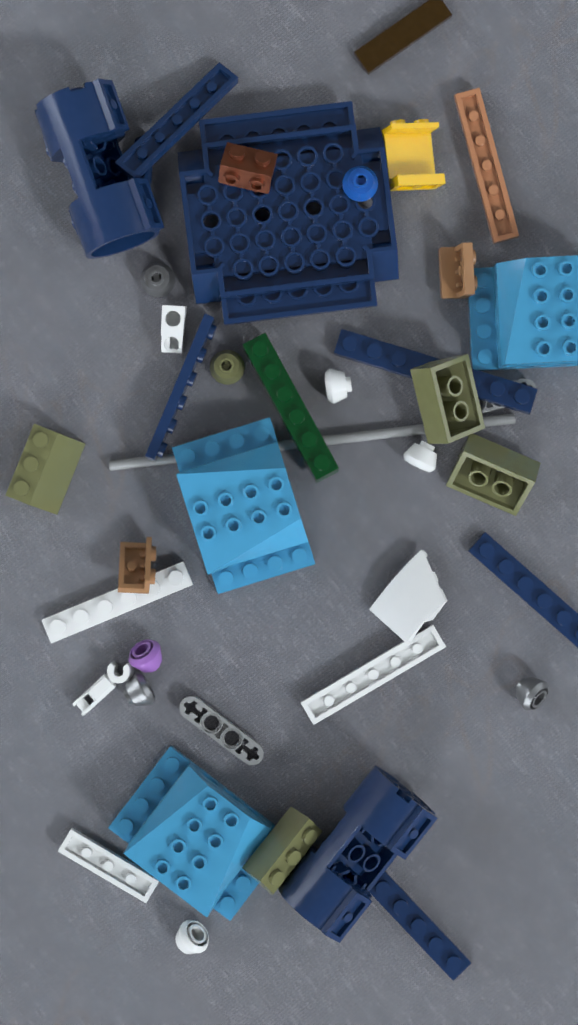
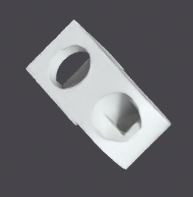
M162 305L161 352L183 353L187 306Z

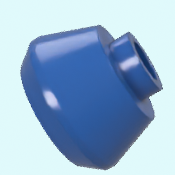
M356 166L346 172L342 186L345 194L351 200L363 202L374 196L378 188V180L375 173L368 167Z

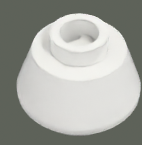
M328 369L325 372L328 401L335 404L347 398V392H352L350 376L345 377V372Z
M421 441L420 444L414 443L404 452V460L430 473L436 468L437 454L433 452L435 447L424 441Z
M186 920L181 924L175 940L177 947L183 953L196 954L202 953L207 949L209 935L206 928L200 922Z

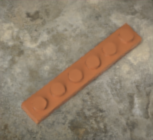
M480 88L457 93L454 95L493 244L518 238L517 225Z

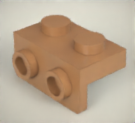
M461 243L455 247L439 248L441 298L465 299L474 295L477 290L478 281L476 275H474L476 252L473 250V243Z
M146 537V543L120 542L118 592L149 594L150 584H155L156 569H151V561H156V546H151L152 537Z

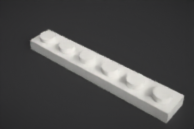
M183 561L156 572L155 584H150L149 594L118 592L117 588L42 619V623L50 642L54 643L192 586L193 582Z
M432 624L418 632L410 642L406 643L403 641L301 701V705L313 725L444 649L446 646Z

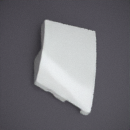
M420 550L402 568L369 609L406 643L413 639L424 622L433 620L447 602L443 589L439 587L436 573L431 570L426 557L428 555L424 550Z

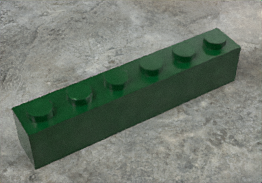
M263 333L244 343L243 349L315 483L317 484L339 472V467L267 334Z

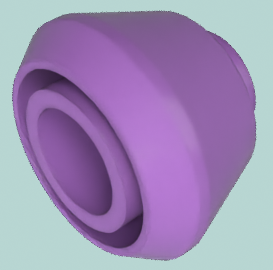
M147 639L140 641L131 649L129 654L130 665L144 673L156 671L162 662L161 647L155 640Z

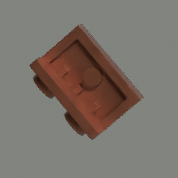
M227 142L220 164L218 182L268 194L278 154Z

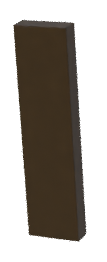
M428 0L356 50L354 56L369 75L452 17V13L443 0Z

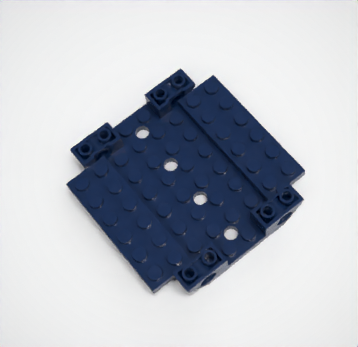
M352 101L199 120L202 149L177 152L196 305L221 302L224 326L377 307L375 282L399 280L398 249L385 146L380 127L356 130ZM227 142L278 154L268 194L218 182L220 164ZM356 166L368 167L375 173L378 180L377 191L371 198L373 204L368 209L361 208L358 202L351 200L343 190L342 182L344 175L349 169ZM310 202L319 203L321 206L320 213L317 215L309 214L306 210L307 205ZM260 208H265L270 212L269 219L264 222L258 221L255 217L256 211ZM210 214L217 216L219 219L217 226L214 228H208L204 225L205 217Z

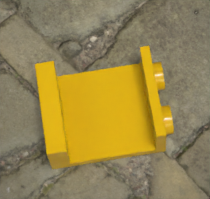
M399 119L391 121L390 125L382 130L390 191L437 189L446 184L444 173L435 174L431 132L439 128V122H429V119H418L414 123H406L405 120Z

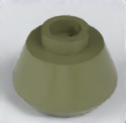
M220 351L214 355L210 362L211 375L221 384H234L244 374V361L235 351Z

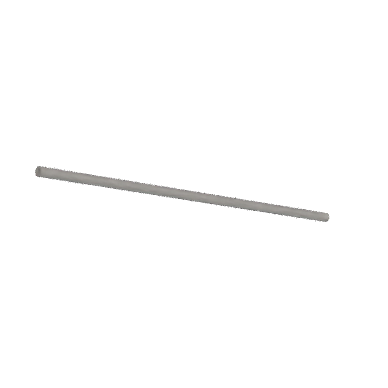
M514 413L483 417L485 427L516 423ZM423 424L325 435L322 437L326 445L421 435L425 434ZM292 439L278 441L280 451L297 449ZM174 453L164 454L163 458L158 457L156 462L146 457L109 461L110 471L165 465L176 463Z

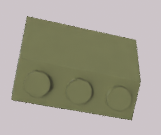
M468 354L428 362L410 369L428 444H449L485 429Z
M34 424L5 496L58 515L86 444Z
M470 434L458 455L446 486L516 516L536 482L541 463L476 434Z
M291 806L242 868L266 891L273 895L323 831L310 818Z

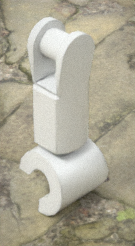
M115 661L111 662L107 668V675H102L72 705L79 707L82 711V716L86 715L116 687L115 683H123L132 678L134 667L130 663L123 667V675H120L117 672L118 665ZM88 694L94 700L91 705L84 699Z

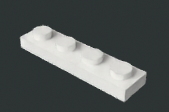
M71 828L58 850L61 854L144 903H147L159 883L156 878L144 869L74 828Z

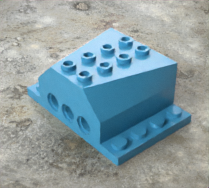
M578 255L522 258L496 263L494 267L474 268V275H476L478 281L477 290L474 295L468 297L472 369L489 371L578 366Z
M270 417L172 447L179 473L176 475L207 574H212L218 594L315 564Z
M170 746L108 828L128 843L123 853L205 917H208L212 909H215L231 921L259 884L242 867L276 825L173 746Z

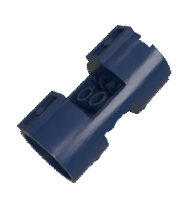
M99 78L92 82H85L83 84L84 88L77 87L70 90L69 87L56 91L36 104L37 109L34 110L43 134L46 153L50 157L51 162H63L69 170L72 188L78 196V199L69 205L71 223L77 235H79L83 250L88 259L108 257L138 247L159 235V230L165 228L148 179H129L115 168V162L122 156L119 142L125 137V132L130 130L113 80Z
M376 765L343 805V809L347 814L338 822L332 833L323 841L319 849L314 846L309 848L278 888L282 897L294 910L318 928L324 935L339 943L372 903L370 900L372 896L369 891L397 855L406 860L438 819L435 816V812L415 793L408 790L396 778Z

